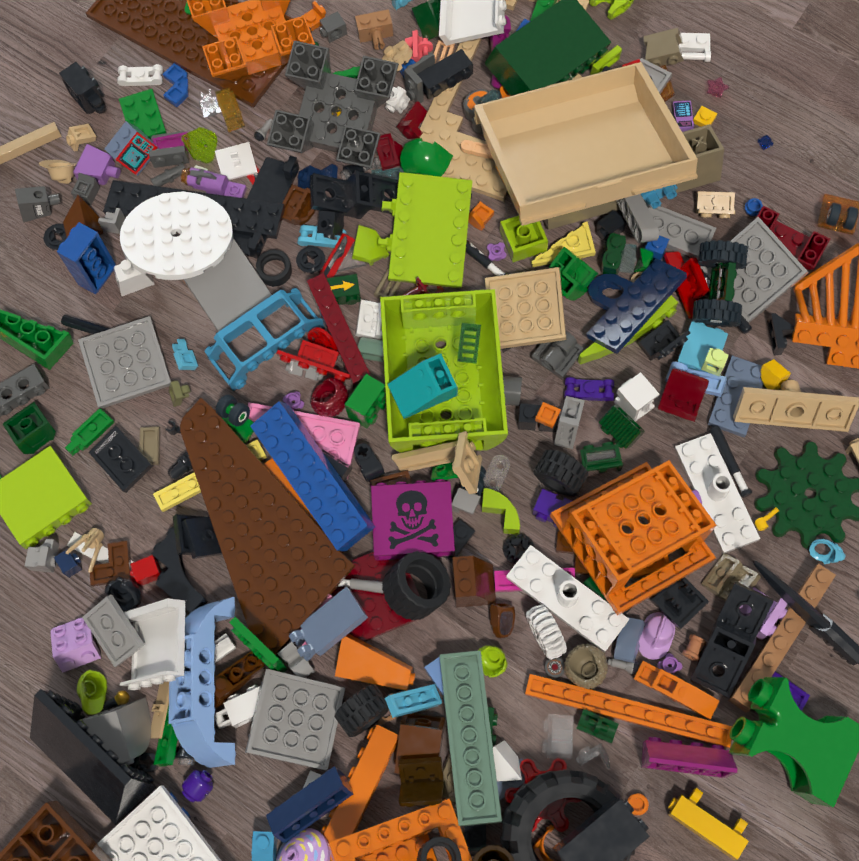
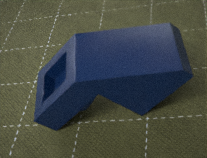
M331 164L322 170L311 165L298 172V187L310 189V176L313 173L337 178L338 166Z

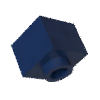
M66 549L55 556L54 559L62 573L70 578L82 570L79 564L82 561L76 552L66 554L65 552L68 550Z

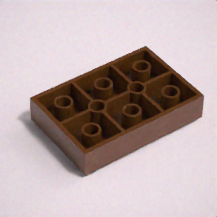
M58 801L46 802L0 852V861H113Z

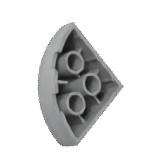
M146 698L123 704L110 711L106 710L82 720L89 727L87 731L92 736L96 734L104 742L102 746L107 751L111 749L118 755L119 759L117 761L122 766L134 763L133 759L143 754L149 745L151 717Z

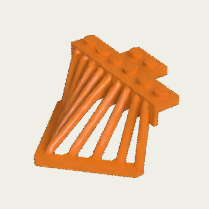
M857 243L794 285L793 290L800 314H795L796 323L792 342L829 347L826 364L859 369V259L854 306L850 321L847 320L851 259L857 255L859 256V243ZM842 266L840 309L838 317L835 319L833 272ZM824 276L826 278V317H822L817 291V281ZM807 287L810 290L813 316L808 313L802 293Z

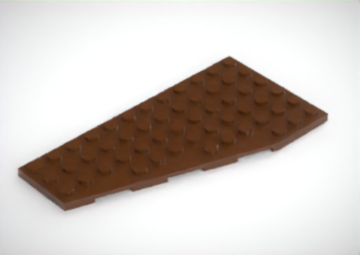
M96 0L86 12L87 17L170 63H175L185 71L253 108L287 65H280L234 80L212 77L202 46L218 42V39L196 23L192 15L185 13L187 0ZM224 0L226 7L241 3L238 0ZM286 14L284 15L285 21L293 19Z

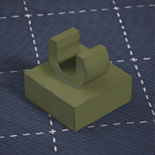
M178 381L170 382L168 391L173 407L181 406L182 400L189 397V386L184 385L180 387Z

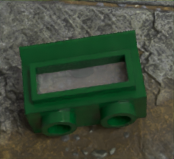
M606 442L601 447L595 448L594 445H586L579 451L580 463L588 472L598 470L599 473H605L608 468L617 467V471L622 470L623 462L618 444L613 445V442Z

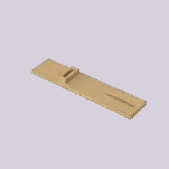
M164 681V684H159L156 704L152 706L154 715L151 725V739H162L169 704V682Z

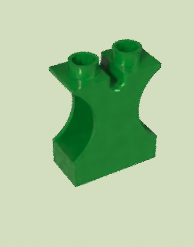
M764 677V679L757 680L749 691L748 700L752 702L750 708L758 713L759 721H751L745 717H740L734 723L730 731V739L734 742L729 753L749 757L764 751L772 754L786 770L792 792L811 804L834 808L859 752V724L849 717L824 716L818 720H813L805 715L796 705L791 695L787 678Z

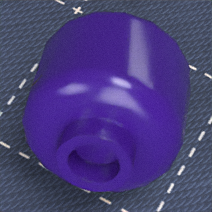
M194 770L182 783V794L190 802H201L212 791L213 783L211 780L213 778L210 773L205 770L202 772Z

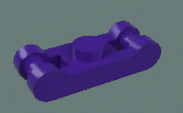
M565 378L566 391H564V398L569 396L593 401L614 400V393H612L614 380ZM574 387H579V392L574 391ZM599 388L605 389V392L599 393Z

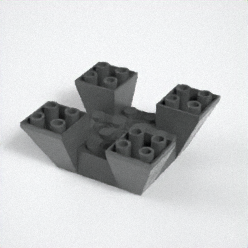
M294 41L285 76L305 89L299 115L280 110L275 111L267 145L299 153L314 147L337 152L336 161L372 169L381 135L379 132L372 131L378 107L390 99L399 64L363 55L358 78H349L331 74L329 48ZM341 95H346L345 98L339 99ZM320 108H324L322 112L317 113ZM341 112L339 116H334L335 113ZM353 116H358L356 120H351ZM332 129H337L335 133L330 134Z

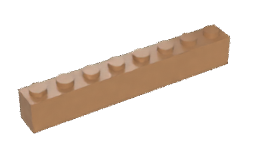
M818 563L811 570L797 593L816 608L836 574ZM788 606V611L783 619L777 623L775 632L771 637H768L728 700L745 713L751 710L752 702L748 700V694L752 685L759 679L772 677L806 623L790 606Z

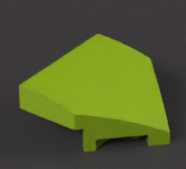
M361 225L358 226L352 259L367 262L371 266L374 262L389 257L386 248L378 247V237L380 236L376 230Z

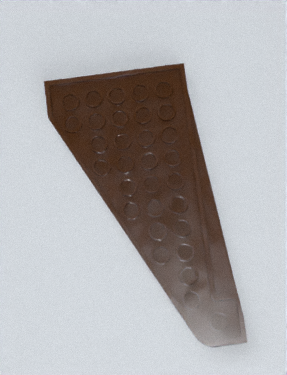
M200 398L182 418L180 432L247 627L277 656V653L291 640L289 635L301 629L303 622L316 612L356 565L341 551L336 550L329 538L238 437L227 422L216 413L213 407Z

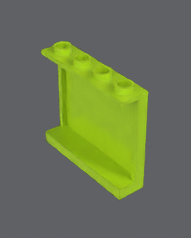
M51 446L0 479V515L18 543L25 549L36 546L39 540L52 535L55 529L61 525L68 524L74 516L84 513L92 505L61 461L58 453Z

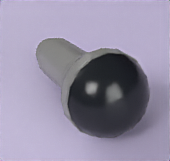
M272 119L267 120L262 128L254 132V137L257 141L265 140L266 134L272 126Z
M617 659L608 660V665H611V667L625 669L630 674L637 673L639 669L637 661L631 663Z

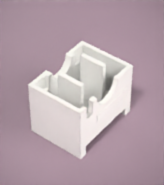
M640 372L634 378H630L621 385L617 391L619 397L615 398L614 403L619 405L636 422L655 408L652 402L654 398L659 396V393Z

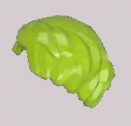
M483 646L479 648L478 651L481 650L483 673L489 678L498 677L506 671L507 660L502 649L497 646Z

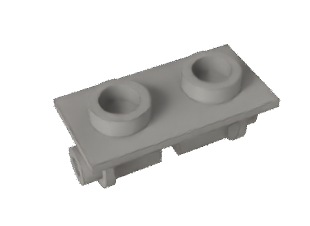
M294 361L286 365V371H289V374L302 376L303 371L306 370V378L316 381L323 379L324 375L316 373L314 368L309 367L308 370L301 368Z

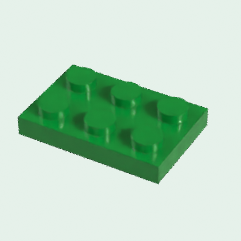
M153 89L119 98L125 121L138 127L150 140L153 135L167 133Z

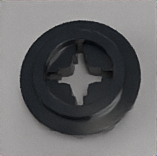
M54 224L44 233V243L53 251L58 250L59 245L66 240L63 224ZM55 234L59 235L62 241L56 240Z
M314 246L303 248L296 257L298 268L304 273L310 274L319 272L324 267L326 260L323 251ZM308 257L314 259L315 265L310 262L308 263Z
M516 533L509 536L504 542V556L513 564H516L525 553V551H520L515 556L516 549L513 546H518L522 542V548L525 551L530 545L535 548L532 539L525 534Z

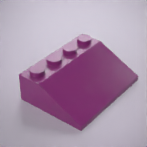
M649 737V740L643 742L641 768L727 778L738 771L733 755L729 753V750H725V746L712 745V748L703 747L704 744L691 742V746L682 745L680 740H670V743L661 742V738Z

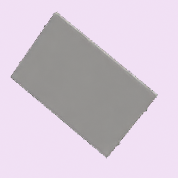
M234 238L230 249L224 254V259L219 264L203 270V274L183 279L218 332L272 296Z

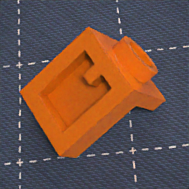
M316 1L312 3L313 9L302 15L305 16L307 24L312 31L320 27L319 20L325 18L326 14L322 5L319 6Z

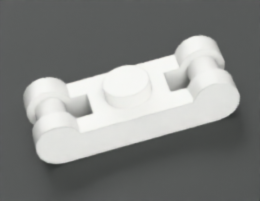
M159 64L153 65V67L119 66L118 73L120 76L117 83L120 86L161 85L163 66Z

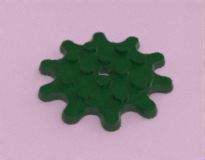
M806 442L803 445L802 454L798 457L791 455L785 448H777L774 452V457L778 462L777 469L774 471L759 469L755 474L756 480L766 485L768 489L766 496L755 500V509L760 512L772 511L775 507L779 509L775 514L776 522L772 526V534L776 537H783L789 531H796L801 537L802 547L809 550L812 542L820 534L828 535L835 543H842L846 538V534L841 527L842 522L846 519L859 521V507L851 501L852 495L859 492V478L849 479L843 474L842 468L847 462L846 456L842 453H836L828 460L823 459L819 456L818 447L814 442ZM805 490L814 491L815 498H808L805 495Z

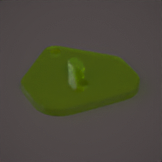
M199 127L181 137L182 142L193 159L203 163L213 161L217 146V136L214 132Z

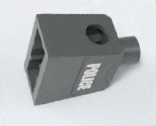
M43 186L15 189L23 222L51 215L50 206L60 204L58 193L47 195L46 189Z

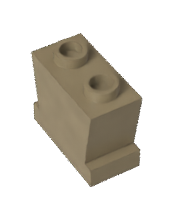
M678 28L644 36V43L647 47L645 60L659 67L670 64L674 65L684 61L679 45L683 43Z

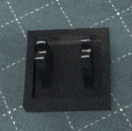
M685 577L661 590L651 600L679 630L709 603Z

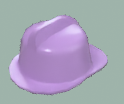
M656 612L650 614L645 619V626L639 640V651L644 657L651 660L661 659L667 654L675 635V625L663 613Z

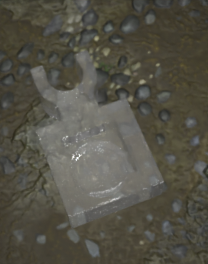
M208 89V95H203L200 92L202 101H199L204 118L221 113L216 96L213 97L211 89Z

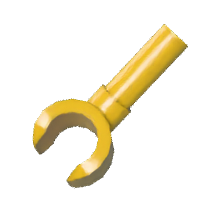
M777 507L764 517L755 520V526L758 531H763L769 527L766 521L779 511Z

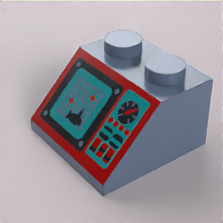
M127 121L105 147V150L116 161L137 176L150 161L149 151L160 149L138 127Z

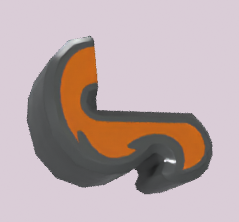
M484 89L471 92L465 97L463 102L464 115L472 122V129L479 134H483L481 124L476 125L474 121V106L491 101V92Z

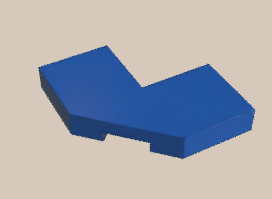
M173 63L163 73V77L173 84L163 96L164 99L177 108L189 96L188 74L180 66Z

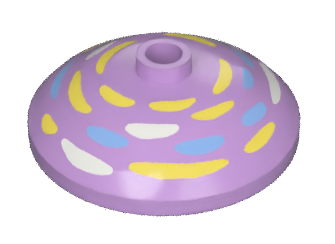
M306 828L281 845L276 861H330L328 841L321 832L312 828Z

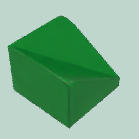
M640 248V258L634 268L635 273H643L653 262L654 253L652 251Z

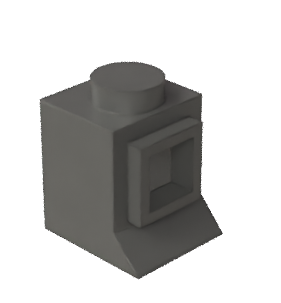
M79 173L78 180L71 194L74 200L79 195L91 206L100 187L94 177Z

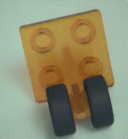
M824 194L817 226L853 235L859 214V201Z

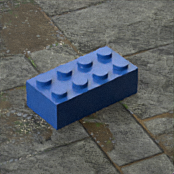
M80 222L71 229L69 236L59 245L57 251L77 284L95 295L116 266L98 232Z

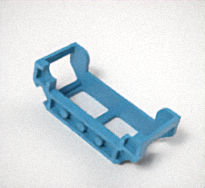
M293 288L290 293L279 290L216 333L214 336L216 343L211 347H207L205 354L232 391H235L246 385V373L257 369L263 361L270 360L277 350L286 349L292 341L302 338L305 332L308 334L314 327L322 329L325 327L323 320L315 315L297 288ZM301 303L313 319H307L298 309L297 305ZM283 305L290 307L300 319V323L279 338L274 339L260 321ZM254 326L267 342V346L246 361L241 362L227 344ZM223 351L236 367V371L230 380L216 363Z

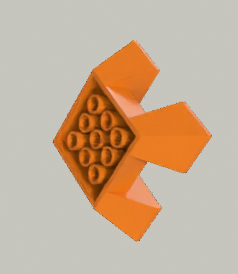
M187 0L193 20L218 39V42L202 46L211 75L214 78L234 80L287 64L294 41L315 45L305 16L285 21L284 15L290 0H248L226 7L224 0Z

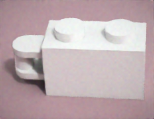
M254 685L246 689L247 692L240 696L239 694H234L228 697V701L223 703L225 709L214 714L218 728L221 729L230 724L238 728L253 721L261 686ZM228 714L229 720L225 721L223 715Z

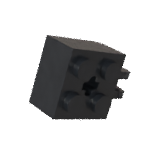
M74 62L59 73L68 93L86 114H92L95 111L100 114L105 111V103L102 99L104 95L98 88L99 84L94 77H89L90 74L84 66L81 67L77 62Z

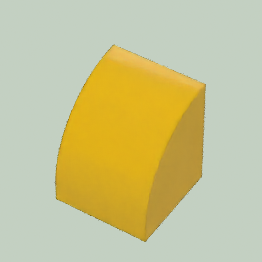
M774 359L763 364L761 368L763 384L767 389L779 390L780 385L787 381L791 374Z

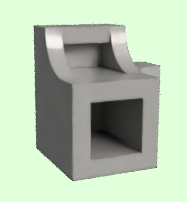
M46 539L40 547H28L25 567L30 571L54 573L55 567L58 566L54 557L58 554L59 544L53 539Z

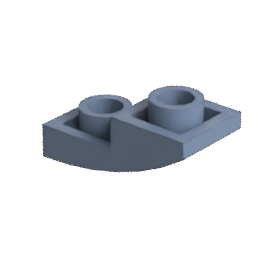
M629 618V621L618 635L614 659L634 663L640 647L639 640L645 626L644 620Z

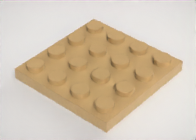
M559 267L485 278L486 290L495 289L500 349L567 340Z

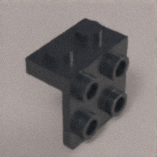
M667 320L637 343L650 361L655 358L660 360L673 352L674 348L688 340L686 336L690 334V331L687 330L679 335L670 321Z

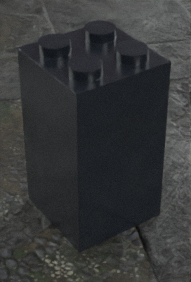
M613 797L556 844L553 849L562 861H622L650 837L646 832L649 828L641 818L634 817L632 814L634 809L626 799Z

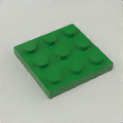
M236 617L229 622L233 626L231 631L262 660L270 670L282 673L287 670L279 658Z

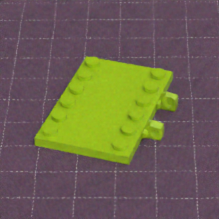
M399 173L397 199H392V202L382 201L381 209L382 212L388 210L395 217L393 235L390 234V238L387 237L385 239L378 237V247L387 248V252H391L388 281L416 283V278L419 277L425 285L462 288L472 180Z

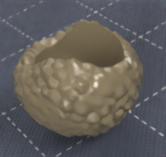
M581 644L569 651L564 662L565 675L577 686L593 689L601 685L606 678L608 663L605 653L592 644Z

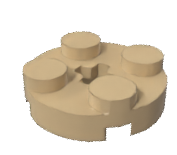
M403 40L393 47L388 46L383 52L385 55L382 60L398 63V72L403 68L402 64L405 61L409 62L413 51Z

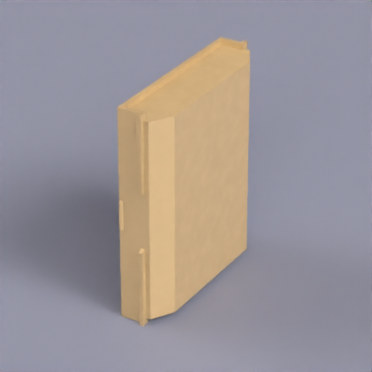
M642 62L474 106V121L476 125L481 124L487 146L518 212L519 221L522 226L690 181L698 177L696 174L698 159Z

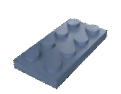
M731 356L725 373L727 381L722 396H717L708 425L712 427L718 425L721 430L745 438L750 423L734 422L733 415L743 387L762 389L761 365Z

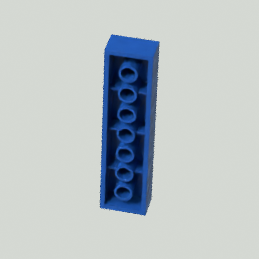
M277 402L250 425L337 551L346 552L376 527L289 404Z

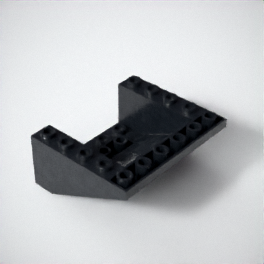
M40 689L34 695L30 739L115 825H118L156 788L152 783L154 778L149 773L142 770L139 771L137 768L134 769L126 764L122 766L117 761L119 759L118 755L111 749L107 751L102 746L104 742L96 734L92 736L87 731L89 727L82 721L85 716L81 713L83 709L78 703L66 699L64 696L61 697L58 693H54L51 690L47 692Z

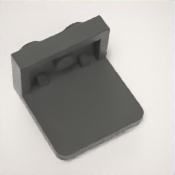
M433 53L423 56L418 62L409 65L404 70L405 90L412 101L423 102V80L417 74L435 64V55Z
M184 131L153 135L151 141L153 142L152 138L183 133ZM185 146L149 151V157L154 168L189 163V155Z

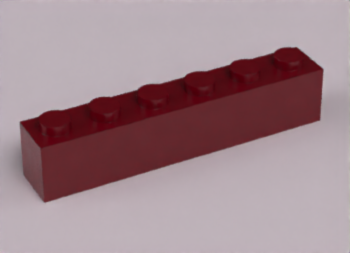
M323 273L307 280V287L328 333L334 340L347 374L351 375L350 381L354 387L359 385L366 374L371 375Z

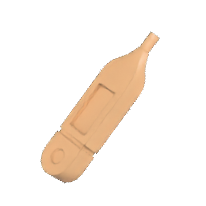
M470 140L462 141V152L493 159L487 144Z

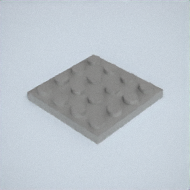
M759 217L731 240V242H738L748 246L746 267L736 270L737 276L734 280L735 295L732 301L742 305L741 315L750 323L809 272ZM701 266V269L711 279V267Z
M150 316L78 339L99 409L170 386L171 379Z
M265 669L245 753L327 771L338 724L334 715L342 705L345 688Z

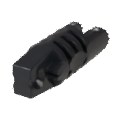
M187 451L168 469L167 474L172 479H177L193 469Z

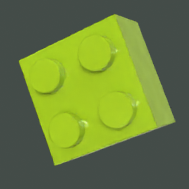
M519 215L500 221V234L512 262L547 251L548 239L540 221L522 226L519 221Z

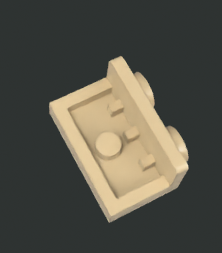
M698 191L696 214H701L703 218H712V214L719 215V218H730V215H735V193Z

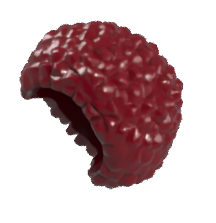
M332 377L325 379L313 391L310 401L311 407L319 416L333 417L339 415L345 408V403L348 400L346 386L339 379Z

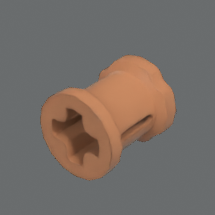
M690 635V641L686 650L682 651V655L690 660L699 662V654L707 642L698 636Z

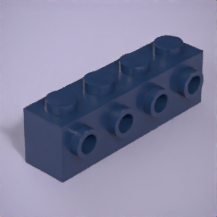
M334 766L268 813L266 817L273 836L285 844L352 796L353 791L346 775Z

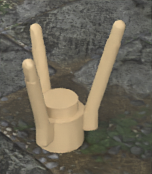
M92 528L88 534H84L65 553L69 554L83 542L85 545L81 550L82 552H85L88 548H95L88 572L91 573L98 553L103 546L101 541L104 539V533L100 529Z

